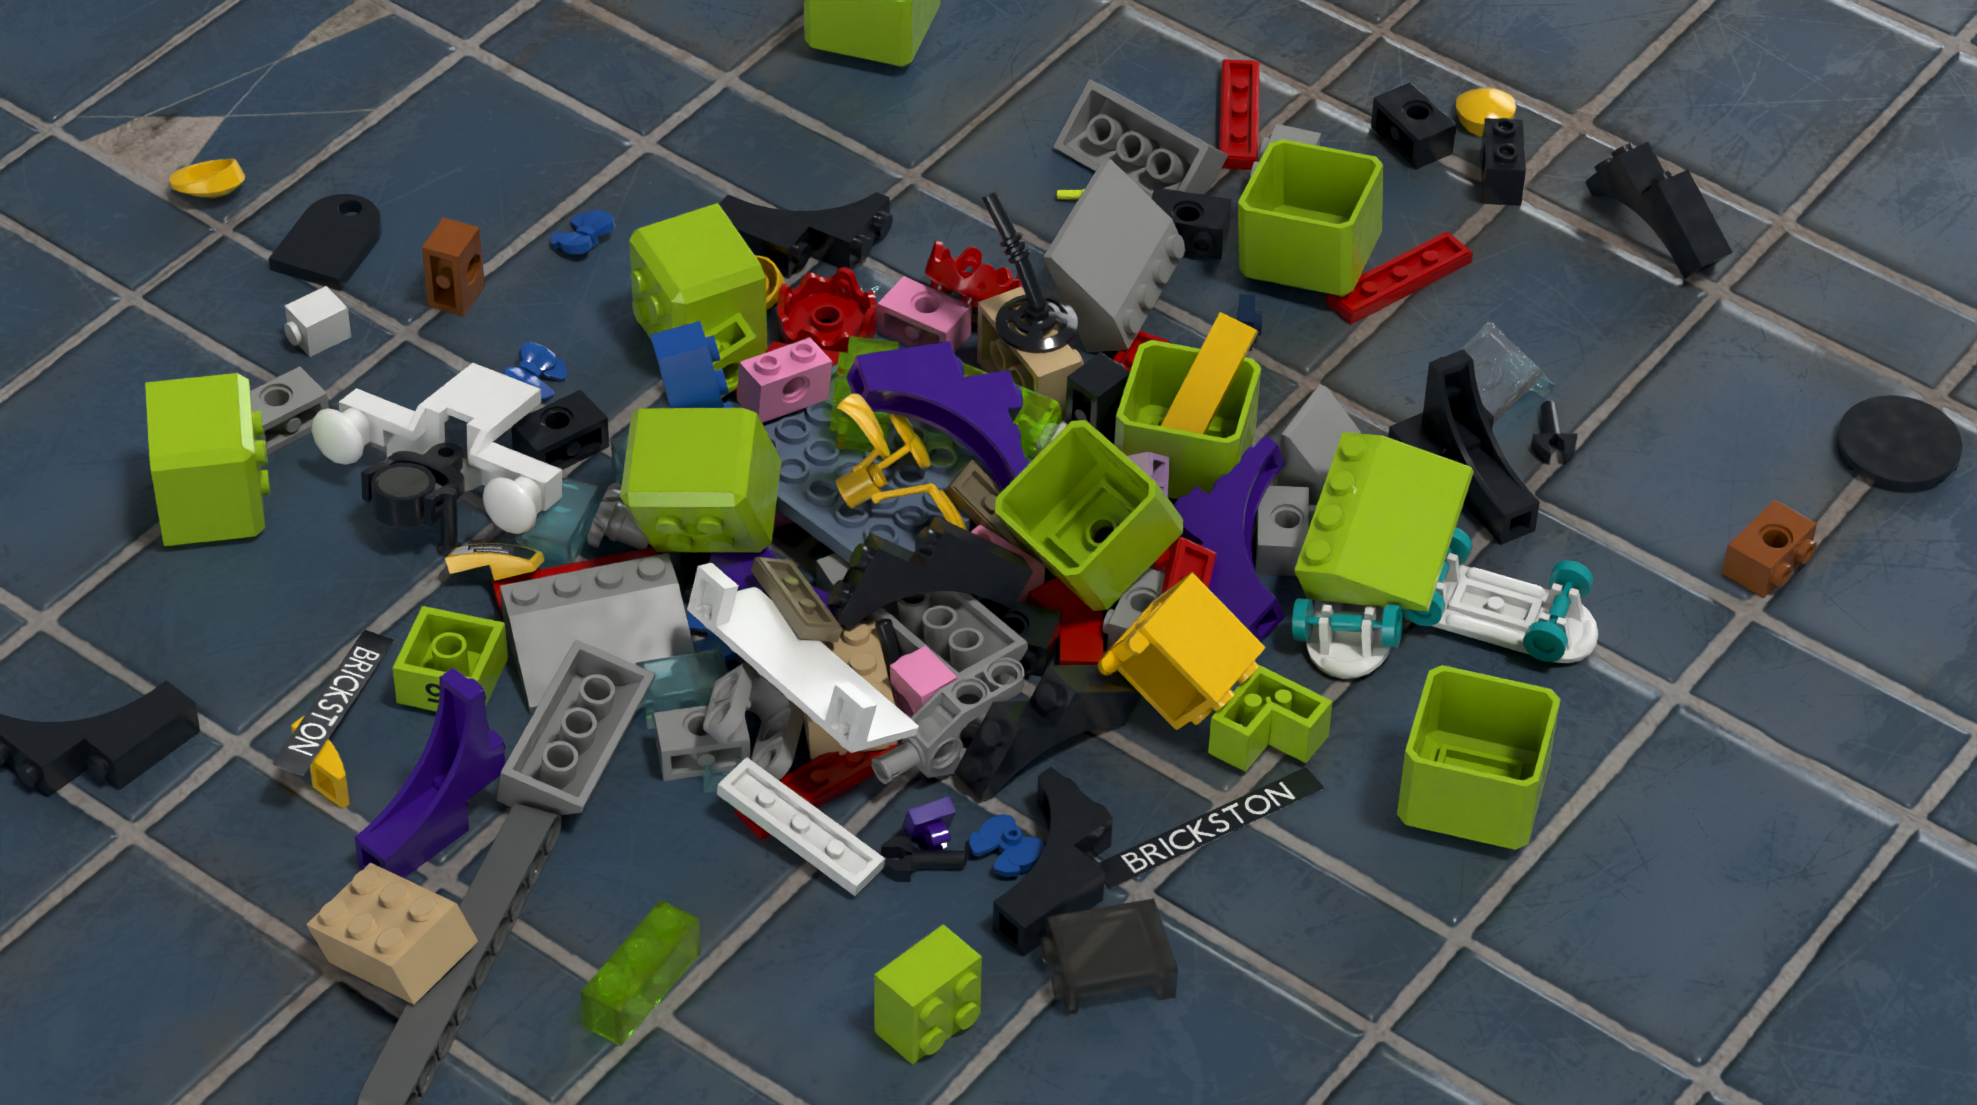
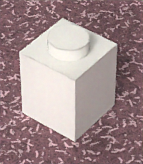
M327 286L285 305L287 323L284 324L285 334L292 345H299L309 357L351 338L348 308Z

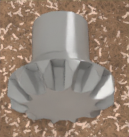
M613 483L608 486L587 534L588 544L598 548L605 535L611 541L615 542L617 540L638 550L646 549L649 543L625 504L619 500L622 485Z

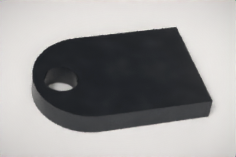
M353 194L331 195L314 202L307 208L268 258L270 270L341 291L382 235L379 209L370 200ZM348 212H358V214L353 216L344 215Z

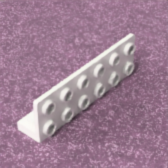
M713 563L698 566L687 610L703 623L707 629L711 630L726 643L733 652L750 664L758 674L766 678L787 699L805 712L813 722L821 726L837 740L843 748L853 753L917 734L919 726L822 642L800 639L774 602L760 589L752 587L737 591L738 585Z

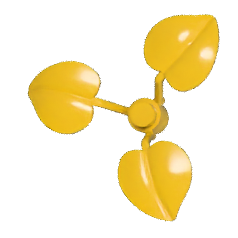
M855 393L844 398L839 403L837 409L848 414L859 425L874 446V449L862 462L852 467L853 470L835 480L837 488L847 505L854 509L869 499H872L874 504H877L885 499L927 493L934 499L946 521L967 530L960 513L942 489L939 490L932 483L882 492V487L887 485V480L882 470L909 452L912 453L919 467L926 469L931 465L927 449L918 435L914 433V429L907 417L889 413L894 427L905 442L902 448L890 455L879 422L865 399ZM879 455L884 459L879 464L872 463Z

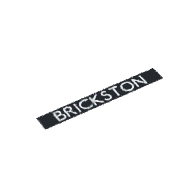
M368 630L362 632L272 765L299 775L305 774L394 642L393 639Z
M1302 768L1100 862L1099 864L1105 871L1104 881L1109 888H1113L1323 790L1324 787L1308 768Z

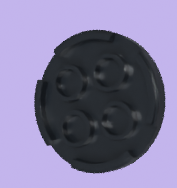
M1877 396L1855 404L1843 416L1837 435L1839 455L1850 470L1856 469L1862 475L1877 481V487L1898 492H1917L1937 487L1939 481L1948 477L1954 470H1957L1963 450L1960 431L1944 412L1924 401L1905 396Z

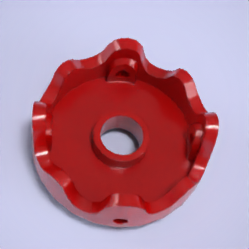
M934 241L924 270L925 276L931 280L929 285L931 288L947 294H952L953 291L961 294V302L977 308L980 301L1019 287L1023 288L1019 275L1017 274L1016 278L1013 279L1009 268L1000 267L996 271L992 265L988 263L982 264L983 255L977 247H967L958 257L952 258L950 250L944 247L942 242ZM968 266L972 267L970 272L965 271Z
M847 267L839 268L835 275L829 278L808 273L793 291L791 286L783 283L779 288L777 302V328L780 336L787 344L811 338L821 349L843 352L844 357L856 353L868 345L877 329L875 293L873 290L866 293L862 291L857 283L855 274ZM828 318L832 323H822L820 320Z

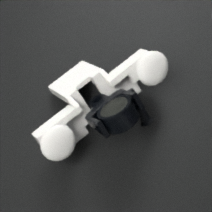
M475 363L470 364L419 404L416 411L356 388L339 401V411L329 408L320 410L312 421L311 431L315 444L323 455L335 463L347 465L357 462L363 454L364 446L370 441L383 447L387 445V459L361 472L362 500L370 502L372 499V512L376 519L394 527H412L423 523L426 526L432 527L440 518L441 542L437 545V549L443 554H450L456 547L462 546L458 542L457 499L465 491L484 485L483 503L487 514L497 526L506 532L515 534L530 531L535 525L537 514L541 510L547 511L562 498V469L493 442L541 403V389ZM449 415L468 422L467 459L463 458V450L460 446L453 443H445L444 423L449 420Z

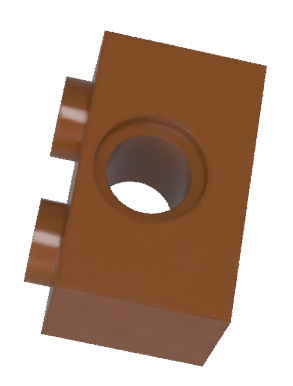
M443 217L422 246L428 307L464 317L485 287L480 227Z
M1774 500L1728 544L1722 574L1765 598L1776 586L1783 587L1789 580L1793 570L1800 563L1806 564L1811 559L1817 543L1813 541L1817 523Z

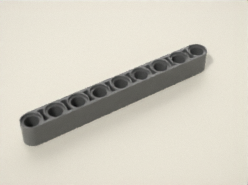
M517 803L512 807L459 906L478 942L415 1005L407 1003L363 1085L357 1105H421L557 844L561 831L562 819L560 815Z

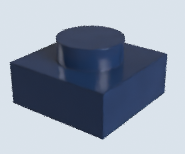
M1239 294L1237 320L1258 331L1257 335L1261 336L1262 311H1255V295Z

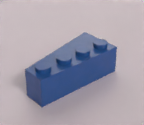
M701 321L650 335L670 408H732L731 402L723 404L721 397L722 395L729 394L723 370H714L713 362L720 361L714 335L705 337Z

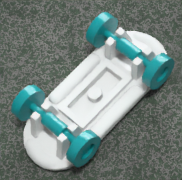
M1455 528L1429 611L1402 609V616L1415 624L1437 627L1516 650L1545 662L1573 663L1581 661L1592 653L1598 638L1596 621L1590 611L1581 603V599L1588 596L1593 585V576L1588 568L1575 561L1565 560L1558 562L1554 565L1549 576L1551 590H1547L1541 586L1476 567H1467L1461 564L1465 563L1470 555L1472 541L1465 532L1458 528Z
M1297 598L1292 617L1294 641L1306 642L1310 659L1320 671L1341 679L1358 678L1378 668L1388 657L1391 647H1399L1402 635V608L1400 604H1386L1385 607L1317 600H1315L1313 607L1311 599Z

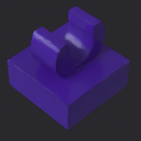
M950 796L909 809L902 824L905 835L911 836V841L923 837L928 850H946L948 848L946 842L951 840L948 828H950L956 813Z

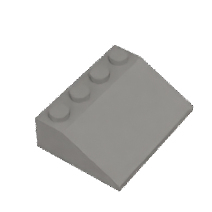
M1103 159L1043 258L1062 300L1069 304L1077 315V333L1086 352L1120 351L1130 348L1186 250L1184 240L1178 234L1172 218L1111 159Z
M669 553L500 586L503 622L505 623V629L530 714L535 712L575 639L656 673L649 690L700 679V671L683 600Z

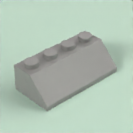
M1091 79L1087 82L1053 146L1094 171L1098 169L1103 159H1111L1150 198H1152L1154 187L1203 195L1211 188L1228 157L1224 152Z
M935 591L915 594L890 602L861 620H875L876 623L880 619H891L901 657L911 654L926 645L957 676V679L997 658L1008 657L1020 662L1028 649L1027 641L969 593ZM1000 674L995 676L993 680L1005 685L1011 675ZM964 694L958 698L964 704H975L981 700L980 697L974 694Z
M575 639L500 773L497 801L510 807L517 803L558 815L582 813L655 679L656 673Z

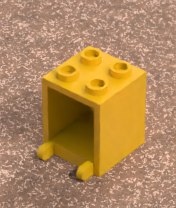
M1192 572L1149 604L1103 655L1104 657L1098 663V669L1105 676H1109L1118 670L1177 731L1190 721L1198 725L1213 709L1217 712L1227 704L1235 694L1231 688L1237 681L1240 684L1246 681L1257 670L1259 665L1255 662V659L1266 647Z

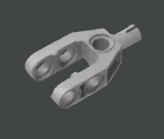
M1008 657L997 658L937 691L910 718L919 726L917 734L902 739L901 745L872 759V768L877 778L882 783L887 784L913 767L918 768L927 778L955 774L954 772L967 750L963 748L960 739L973 738L993 702L1008 701L1022 691L1024 687V668L1021 663ZM1000 674H1008L1016 680L1013 683L1002 685L995 682L993 678ZM964 694H974L980 697L981 700L975 704H964L958 698Z
M744 662L715 681L703 729L719 744H726L730 741L727 738L741 724L745 711L748 710L755 713L761 719V725L751 760L773 777L780 780L793 763L804 721L803 711L787 699L766 678L758 674L750 664Z

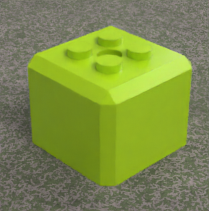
M804 0L805 41L813 49L905 67L913 61L940 7V0Z
M1286 139L1270 142L1238 201L1239 269L1244 276L1250 279L1340 297L1353 292L1382 233L1383 164L1376 156Z
M718 203L633 231L629 239L632 308L636 320L641 324L650 339L651 334L701 321L705 334L740 312L757 336L764 350H767L766 278L760 262Z
M1155 340L1140 344L1116 414L1114 445L1126 456L1142 452H1152L1169 457L1168 497L1179 499L1187 495L1195 486L1209 494L1216 481L1221 476L1228 474L1241 461L1242 455L1252 445L1254 439L1261 366L1253 358L1245 357L1204 435L1161 427L1200 349Z
M238 373L146 382L149 459L164 546L257 536L266 528L263 496L270 495L268 470H261V466H268L266 441L257 439V436H264L261 411H253L249 379Z
M639 408L631 413L620 498L647 542L656 552L760 553L772 543L782 460L759 416L751 410L745 408Z
M1086 420L1071 421L995 498V513L1022 546L1038 561L1043 563L1054 576L1093 611L1108 610L1183 533V518L1159 485ZM1105 526L1114 527V531L1102 543L1095 542V535L1099 529Z
M1444 665L1429 670L1405 749L1397 815L1405 825L1514 850L1528 845L1550 765L1561 699L1552 689Z

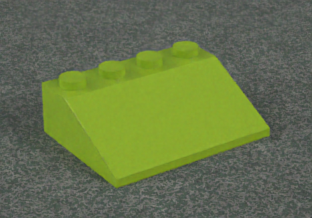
M1342 432L1294 570L1307 599L1385 607L1386 604H1400L1402 609L1428 612L1474 473L1472 467L1382 435Z

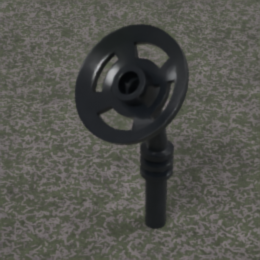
M997 191L982 197V200L1002 238L1000 245L1001 247H1006L1005 255L1011 256L1008 261L1010 264H1015L1025 295L1007 301L999 309L996 316L998 335L1009 346L1028 353H1047L1066 346L1077 333L1078 319L1075 311L1065 301L1051 295L1042 294L1029 258L1032 252L1030 249H1025L1028 245L1027 242L1021 241L1023 237L1022 232L1017 233ZM1028 301L1021 305L1018 310H1011L1017 304ZM1013 322L1020 332L1027 334V337L1013 331L1008 324ZM1056 323L1064 327L1062 331L1054 336L1042 337V333L1053 328Z

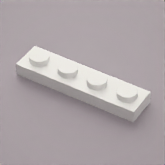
M748 757L718 784V796L852 895L856 896L883 869L885 862L883 856Z

